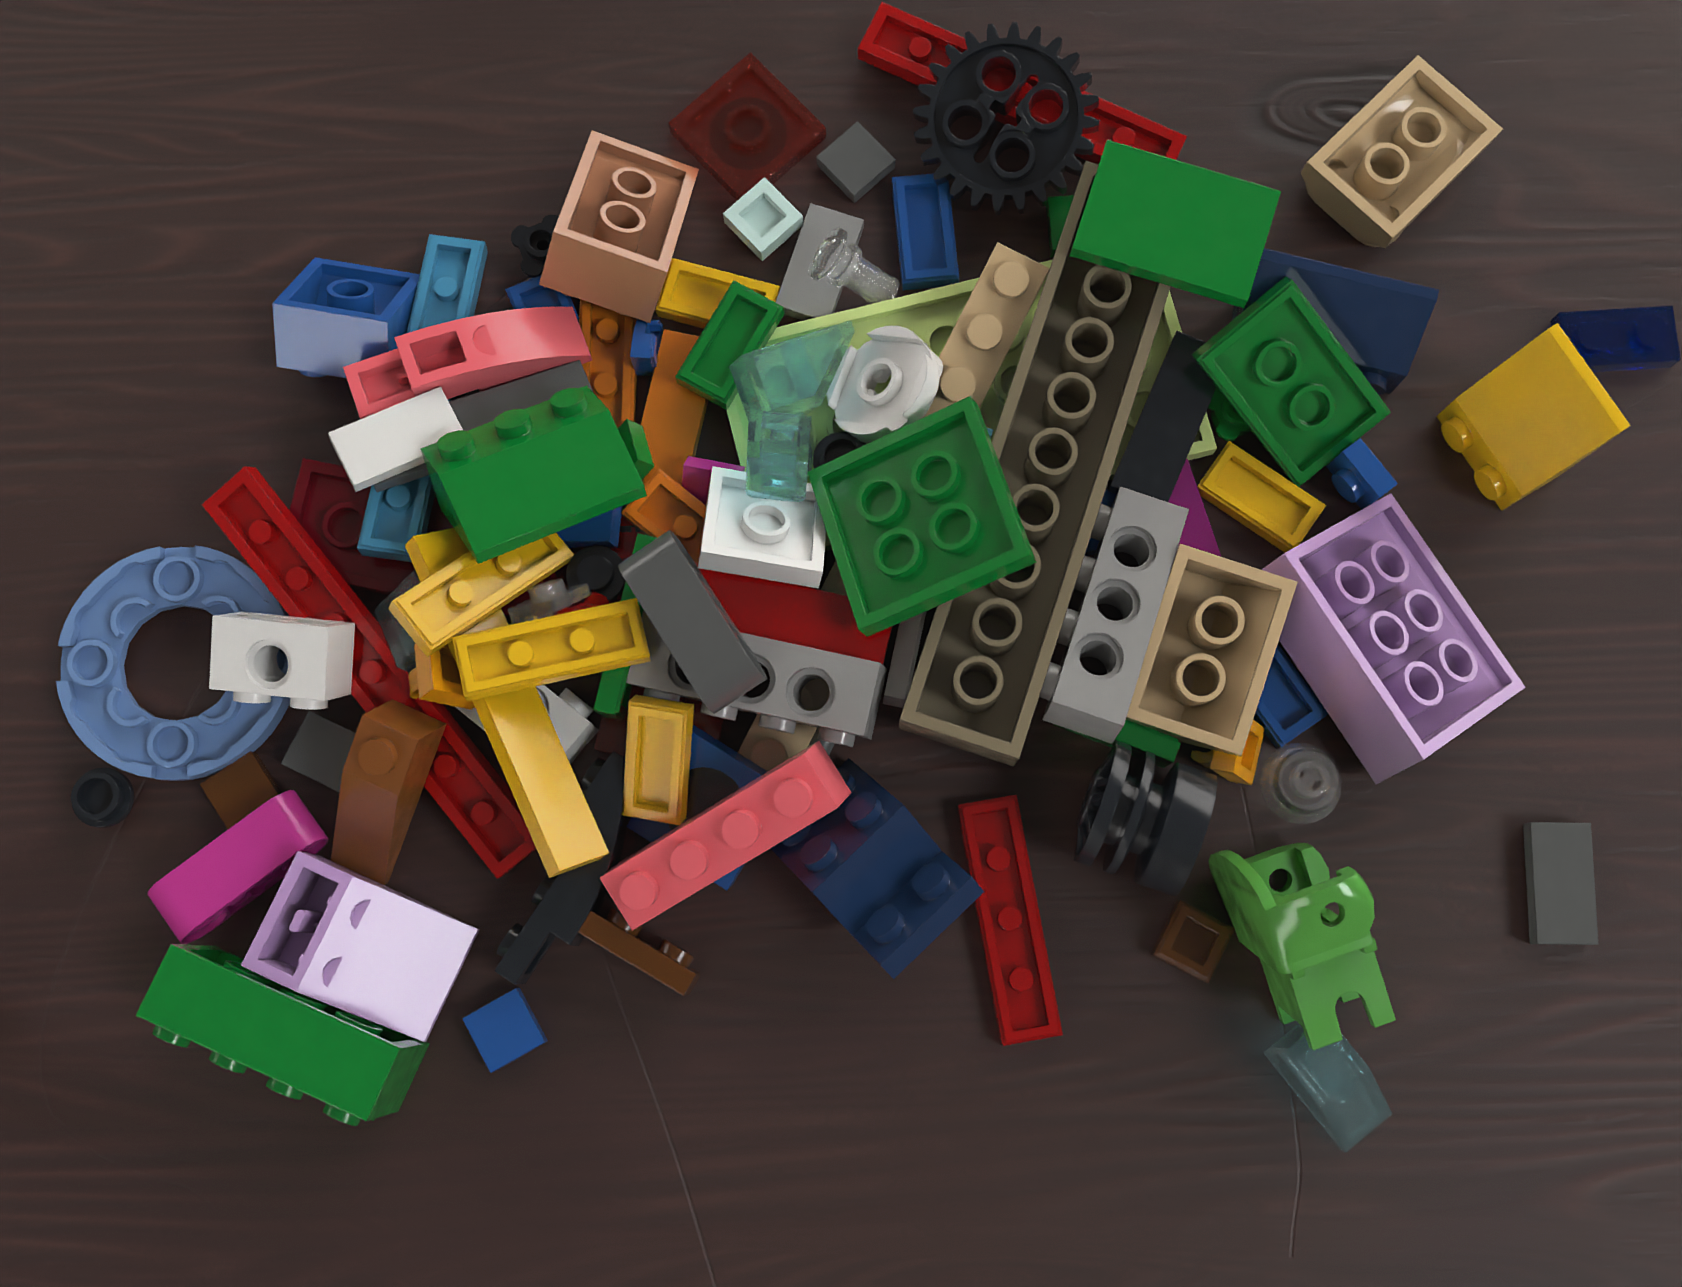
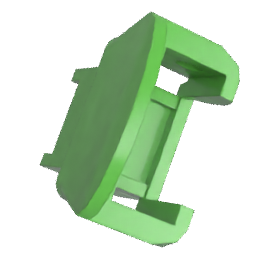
M1294 843L1277 847L1246 859L1230 850H1222L1210 855L1208 860L1210 872L1235 928L1238 940L1260 958L1281 1023L1285 1025L1297 1021L1303 1027L1308 1046L1312 1050H1316L1343 1040L1335 1010L1338 999L1345 1003L1360 997L1370 1024L1375 1028L1396 1020L1374 952L1377 950L1376 941L1370 933L1375 918L1373 896L1364 879L1356 870L1347 866L1336 870L1337 877L1330 879L1329 869L1321 854L1308 843ZM1277 869H1284L1287 873L1286 884L1280 889H1271L1269 885L1270 875ZM1336 902L1339 906V914L1337 915L1330 909H1326L1325 906Z

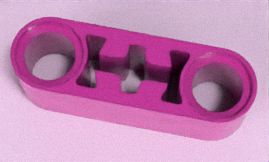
M285 791L262 804L161 878L149 889L147 895L181 944H188L214 930L283 879L297 851L316 854L328 843L329 838L296 791Z

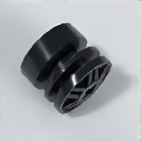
M1115 741L1106 759L1094 771L1084 795L1076 822L1078 834L1074 861L1091 866L1102 844L1106 843L1107 846L1103 860L1104 872L1115 874L1128 852L1137 854L1134 872L1135 883L1171 896H1177L1184 887L1203 844L1216 799L1217 776L1177 762L1169 770L1161 785L1153 783L1155 754L1148 751L1143 752L1130 775L1127 772L1132 753L1131 745Z

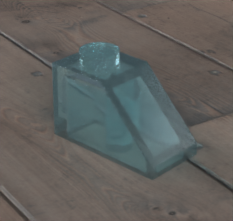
M851 320L742 354L729 366L752 433L771 427L775 437L807 425L804 416L821 406L855 330Z
M1297 1024L1268 1048L1264 1055L1339 1148L1346 1153L1387 1119L1392 1112L1370 1068L1343 1035V1040L1312 1050L1308 1046L1303 1027Z

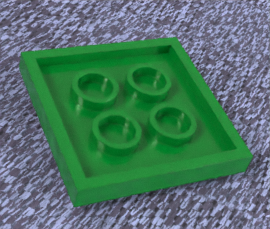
M971 396L808 471L858 630L867 637L1037 563L980 409Z

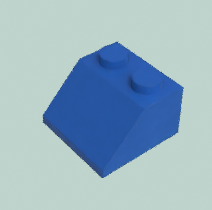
M315 257L272 303L277 367L298 370L301 374L309 377L330 375L346 378L343 367L397 349L394 337L407 333L420 274Z

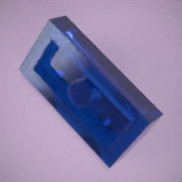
M1673 306L1559 312L1550 320L1551 327L1557 323L1560 325L1592 372L1671 368L1681 360Z

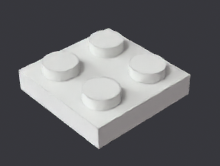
M713 466L709 482L698 568L819 588L824 566L826 528L811 483Z

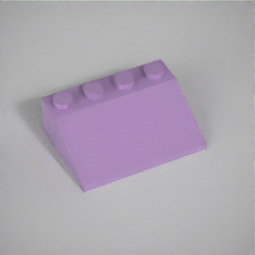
M1391 493L1285 552L1262 569L1263 571L1298 582L1279 641L1375 784L1424 760L1525 688L1518 675Z

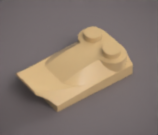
M1417 55L1307 161L1301 171V175L1305 181L1308 194L1313 201L1355 239L1367 246L1386 248L1501 133L1503 128Z

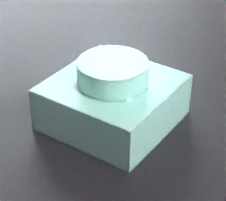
M765 177L723 213L724 223L761 261L766 259L803 226V215Z

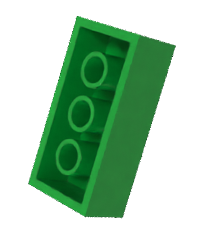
M170 944L136 1014L137 1017L155 1024L152 1031L154 1036L180 1047H188L191 1041L212 1051L208 1058L212 1063L237 1073H245L247 1067L269 1077L265 1084L269 1089L298 1100L302 1099L304 1093L326 1103L323 1108V1112L326 1115L349 1125L358 1126L361 1119L364 1121H374L376 1118L399 1111L428 1049L429 1042L417 1040L295 992L242 967L243 958L217 946Z

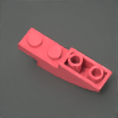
M535 307L461 318L394 337L397 349L345 366L343 369L359 417L363 419L440 386L447 399H451L477 389L480 392L578 360L581 361V364L592 361V357L573 307Z

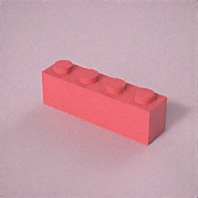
M817 741L626 857L601 876L600 880L633 931L834 811L852 792L821 742Z

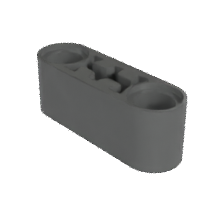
M668 530L618 564L622 576L688 681L713 714L767 679L760 663L694 560L671 530Z

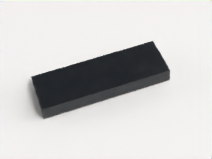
M1176 331L1109 486V492L1117 494L1119 488L1123 487L1166 502L1169 501L1216 390L1215 384L1191 355L1206 342Z

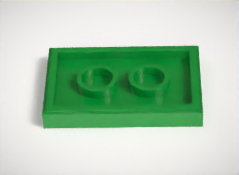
M1107 140L1070 256L1244 308L1250 296L1281 191Z
M1286 276L1191 354L1287 478L1298 487L1391 413L1295 282Z

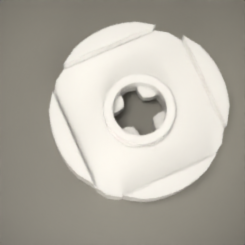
M883 326L867 333L872 340L864 343L858 350L851 345L837 360L831 372L826 393L828 406L835 410L836 419L834 420L839 427L861 442L870 443L922 419L934 401L938 390L939 378L943 371L942 361L921 338L907 328ZM891 375V380L886 389L879 394L876 393L874 390L877 383H885Z

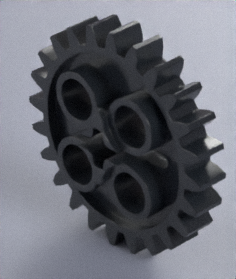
M1012 22L1007 38H999L993 23L988 24L987 41L981 43L978 42L970 31L965 32L967 50L961 53L949 44L945 46L946 55L950 63L947 68L937 63H930L929 70L937 81L936 85L919 84L918 91L920 96L930 102V105L913 108L915 119L928 124V126L915 131L914 137L916 143L932 144L920 156L924 166L941 164L933 175L936 185L943 184L951 178L954 180L950 191L951 199L954 201L959 199L967 190L971 192V207L974 211H977L985 198L992 199L995 215L1001 214L1005 200H1013L1018 213L1024 214L1025 197L1031 195L1044 207L1047 205L1045 188L1051 185L1062 194L1067 192V184L1062 175L1065 171L1072 175L1081 176L1083 166L1075 155H1093L1094 144L1083 137L1082 134L1099 131L1100 120L1086 116L1084 113L1098 107L1099 97L1098 95L1081 94L1092 84V74L1087 72L1074 75L1073 72L1080 63V55L1075 52L1061 59L1059 55L1062 49V38L1059 36L1046 47L1041 45V27L1039 26L1033 29L1027 40L1020 38L1017 22ZM996 68H1005L1015 75V80L1008 89L994 91L984 84L986 75ZM1030 77H1036L1038 83L1026 94L1016 108L1017 126L1014 127L1008 123L1004 125L994 140L985 160L981 163L974 160L975 155L991 140L997 130L995 114L998 112L1006 116L1015 105L1027 80ZM1042 100H1052L1061 107L1062 113L1056 121L1042 124L1035 121L1031 116L1032 107ZM963 116H973L982 123L980 132L969 140L958 139L951 133L953 123ZM1008 148H1019L1025 151L1029 160L1022 170L1007 172L997 165L999 155Z

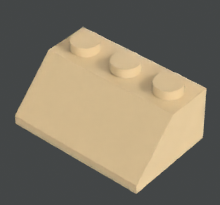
M1179 544L1126 720L1177 738L1179 742L1242 756L1298 582L1184 544Z

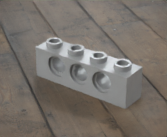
M1123 487L1119 488L1111 507L1104 504L1100 505L1090 537L1099 540L1094 558L1084 555L1073 589L1082 592V597L1077 611L1067 608L1056 642L1066 647L1060 665L1050 662L1039 695L1040 698L1048 700L1042 720L1111 744L1113 743L1125 724L1189 509ZM1124 552L1132 555L1137 560L1139 566L1128 567L1121 564L1116 559L1114 553ZM1109 604L1116 607L1121 612L1123 620L1113 621L1105 618L1099 612L1097 605ZM1094 657L1104 664L1107 674L1093 675L1087 672L1081 665L1080 658Z
M643 611L642 622L651 661L631 665L626 681L628 684L643 688V696L679 702L680 697L701 701L700 713L733 721L736 720L738 710L759 714L758 726L794 734L796 723L819 728L818 740L853 747L855 736L872 739L887 668L881 663L740 632L760 665L767 668L770 675V684L762 695L749 698L745 693L713 714L697 695L651 620ZM824 679L830 690L827 703L819 710L807 711L801 702L803 687L811 680Z

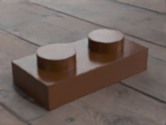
M614 908L610 909L607 916L590 911L578 933L679 994L687 996L691 993L701 976L699 972L689 967L695 958L693 955L666 939H663L657 948L637 936L643 927L642 925L632 931L621 912Z

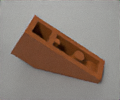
M393 699L362 715L342 770L331 861L380 884L386 885L389 882L446 723Z

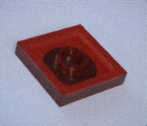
M751 52L668 123L670 133L737 201L764 177L773 185L826 138V127Z

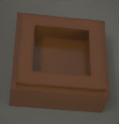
M249 751L200 784L227 829H230L271 798L282 793L258 753Z
M1179 900L1176 902L1151 955L1204 983H1209L1235 928Z

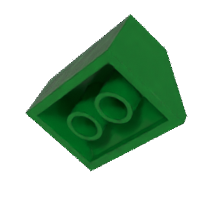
M587 385L581 388L560 390L553 394L549 400L526 409L505 411L499 414L494 421L468 431L458 430L447 433L439 438L436 443L420 449L440 509L478 564L647 496L645 486L609 409Z

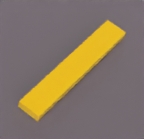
M454 528L415 535L405 544L420 582L469 552ZM500 608L461 635L507 626L508 622ZM452 640L448 643V646L458 667ZM536 686L472 700L549 878L592 863L609 854Z

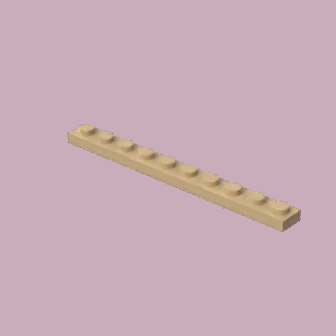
M997 242L939 356L943 364V371L939 378L938 390L934 401L924 417L968 396H971L980 408L1050 268ZM835 560L821 590L847 596ZM814 679L803 687L801 702L807 711L819 710L827 703L830 695L827 682L824 679ZM757 714L738 753L766 771H769L806 749L817 727L796 723L794 734L758 726L760 715Z

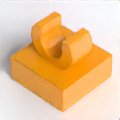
M414 644L416 668L412 669L408 675L410 698H419L470 710L475 708L472 700L466 701L464 697L459 669L448 644L429 657H426L417 644Z
M1253 720L1242 756L1215 750L1209 752L1192 750L1190 757L1230 782L1252 785L1265 728Z

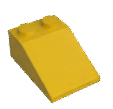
M1558 323L1545 330L1455 398L1436 416L1442 424L1441 431L1448 445L1456 452L1463 454L1474 470V479L1477 487L1486 498L1495 501L1501 511L1557 478L1631 426Z

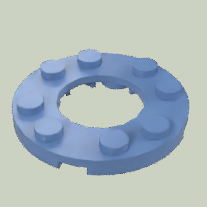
M196 545L195 547L166 549L159 546L132 554L118 561L94 579L82 592L66 618L58 642V646L63 648L61 656V681H56L62 709L69 724L82 742L98 757L123 771L138 776L168 781L194 780L216 774L249 751L254 752L274 732L290 704L289 697L271 696V702L269 703L233 701V691H226L218 703L199 716L176 721L157 718L140 707L127 688L124 663L129 643L142 624L162 611L185 606L203 609L212 615L252 612L288 616L287 612L252 568L221 551ZM279 649L277 664L286 675L288 659L285 653Z

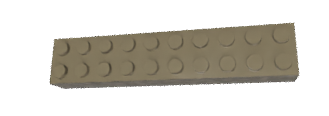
M1088 161L1085 162L992 441L1037 563L937 606L899 721V729L1013 767L1021 755L1171 287L1070 256L1099 166Z

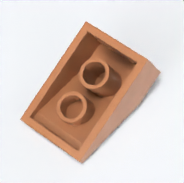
M592 130L554 228L539 285L616 311L621 315L650 323L670 266L699 169Z

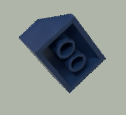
M1264 248L1248 302L1244 308L1234 306L1231 321L1286 276L1295 282L1377 394H1391L1408 375L1437 302L1439 289Z

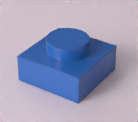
M1361 438L1342 451L1326 466L1333 474L1331 477L1332 483L1338 493L1351 503L1356 502L1361 510L1374 503L1398 484Z

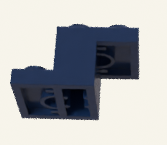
M848 758L837 770L852 793L837 809L770 849L894 979L984 891L971 875L938 847L899 800Z

